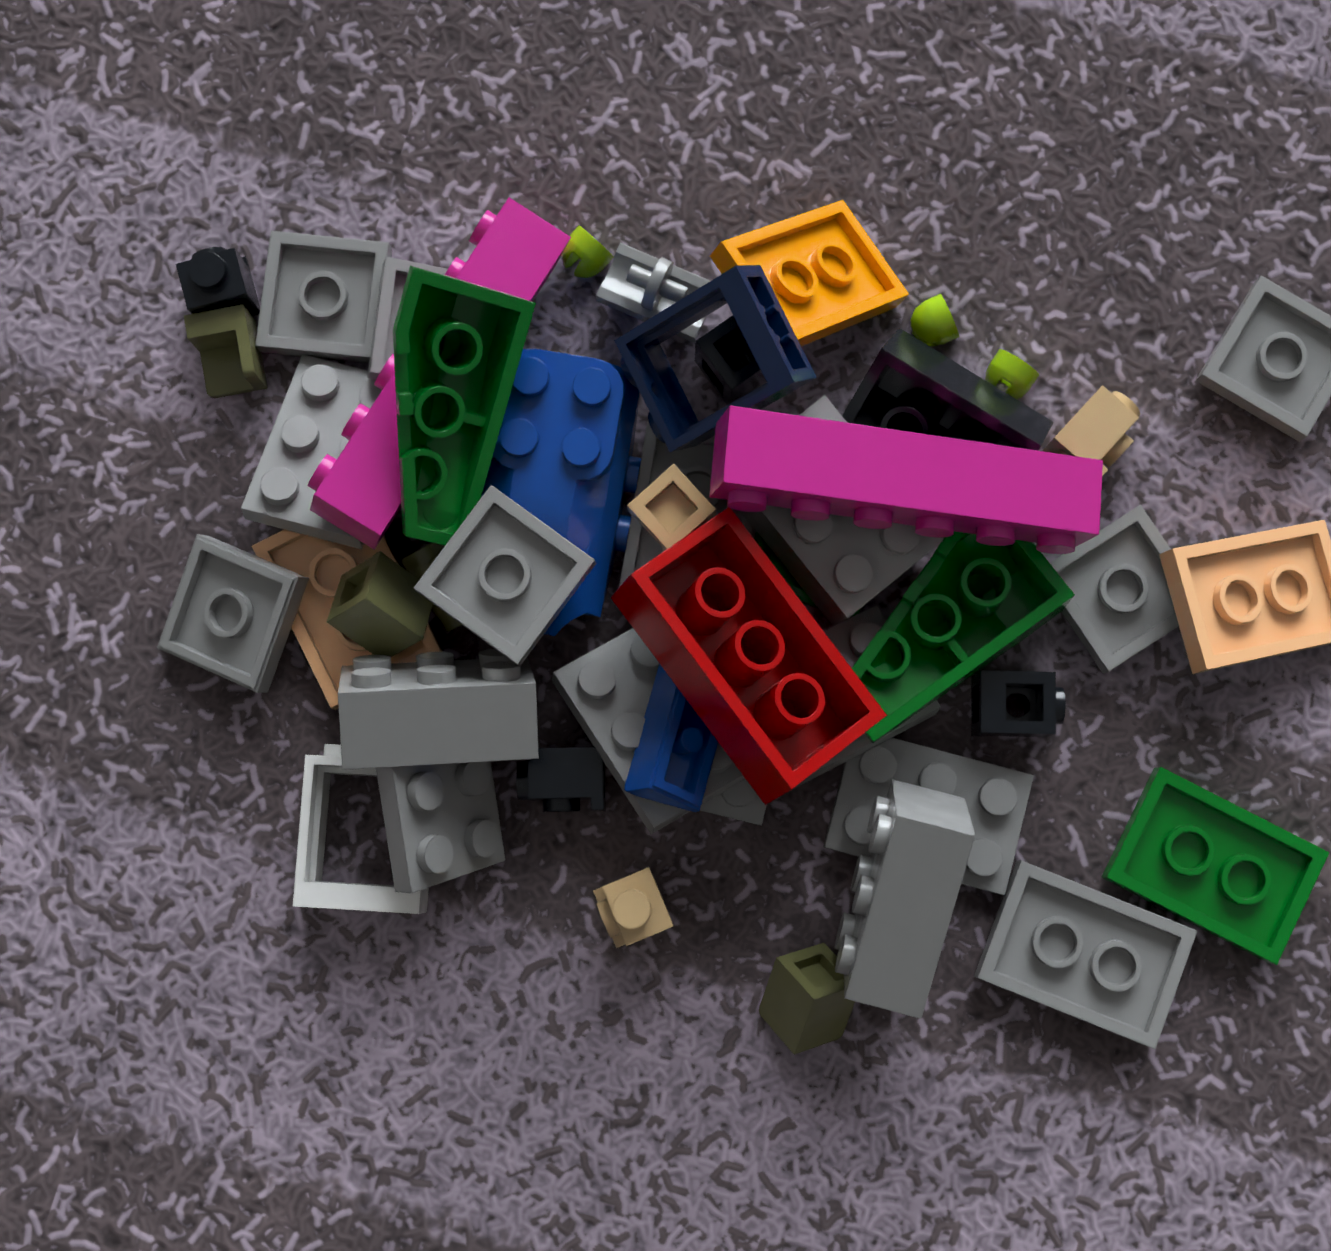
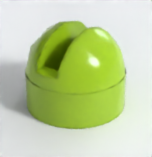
M580 225L570 234L571 238L561 256L565 268L571 267L578 259L581 260L574 271V276L580 278H589L597 275L614 258L601 243Z
M941 293L925 300L915 308L911 317L912 334L915 338L928 346L943 345L959 338L956 324Z
M1003 349L998 350L985 373V380L995 387L999 381L1008 386L1005 393L1015 399L1022 398L1039 377V373L1034 368Z

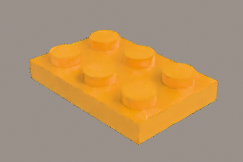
M844 200L721 241L710 255V258L721 274L734 266L761 265L801 346L892 310L909 295Z

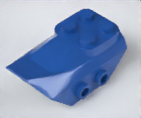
M523 349L481 497L491 485L595 559L596 565L544 633V635L556 636L566 624L581 615L601 617L612 573L615 551L625 552L632 517L622 515L625 493H635L642 460L641 457L632 456L640 391L627 380L621 367L606 361L548 350Z

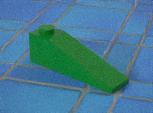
M414 266L409 268L393 327L403 534L407 537L446 545L481 499L536 303L515 295Z
M955 531L952 536L944 537L943 542L939 544L933 556L852 667L853 671L887 714L886 717L865 732L872 743L881 739L997 659L1063 611L1075 594L1044 555L1036 549V545L1033 542L1015 540V543L1011 545L991 546L978 543L976 541V534Z

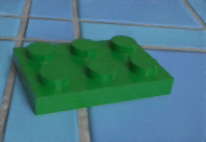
M1155 767L1102 874V878L1269 964L1277 965L1329 852L1162 767Z

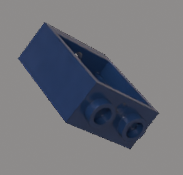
M761 265L734 266L614 340L622 355L620 359L622 371L627 380L635 388L639 389L649 410L648 421L655 436L662 443L666 444L669 452L695 447L715 436L716 423L730 405L761 410L817 378ZM725 304H728L767 383L698 421L660 344Z

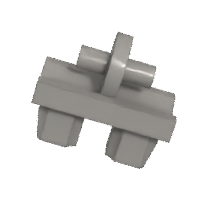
M620 242L609 271L597 291L596 301L645 322L707 284L710 280L673 265V261L663 257L658 259ZM707 316L676 335L695 343Z

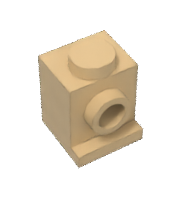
M1102 385L1043 451L1103 460V463L1109 468L1133 443L1134 440L1126 432L1139 419L1140 410L1124 394L1117 391L1111 393ZM1104 465L1102 476L1108 471Z
M650 867L593 890L597 899L596 904L616 948L625 944L626 946L674 926Z

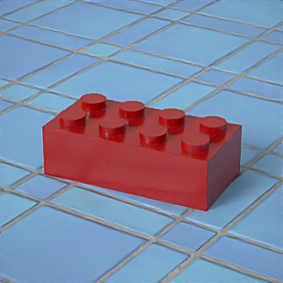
M729 507L631 573L611 597L612 601L765 805L795 788L887 716Z

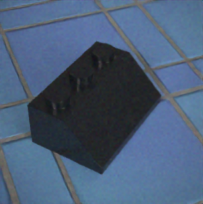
M900 328L881 348L842 415L847 423L1037 451L1042 446L1054 423Z

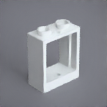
M324 744L323 756L305 755L293 907L410 914L426 913L429 888L414 893L395 892L394 885L322 881L331 774L377 777L376 768L342 770L341 745Z

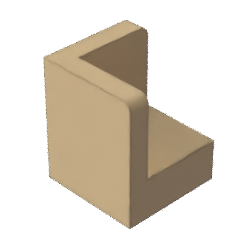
M672 464L627 505L628 511L661 545L662 552L716 516V508L675 464Z

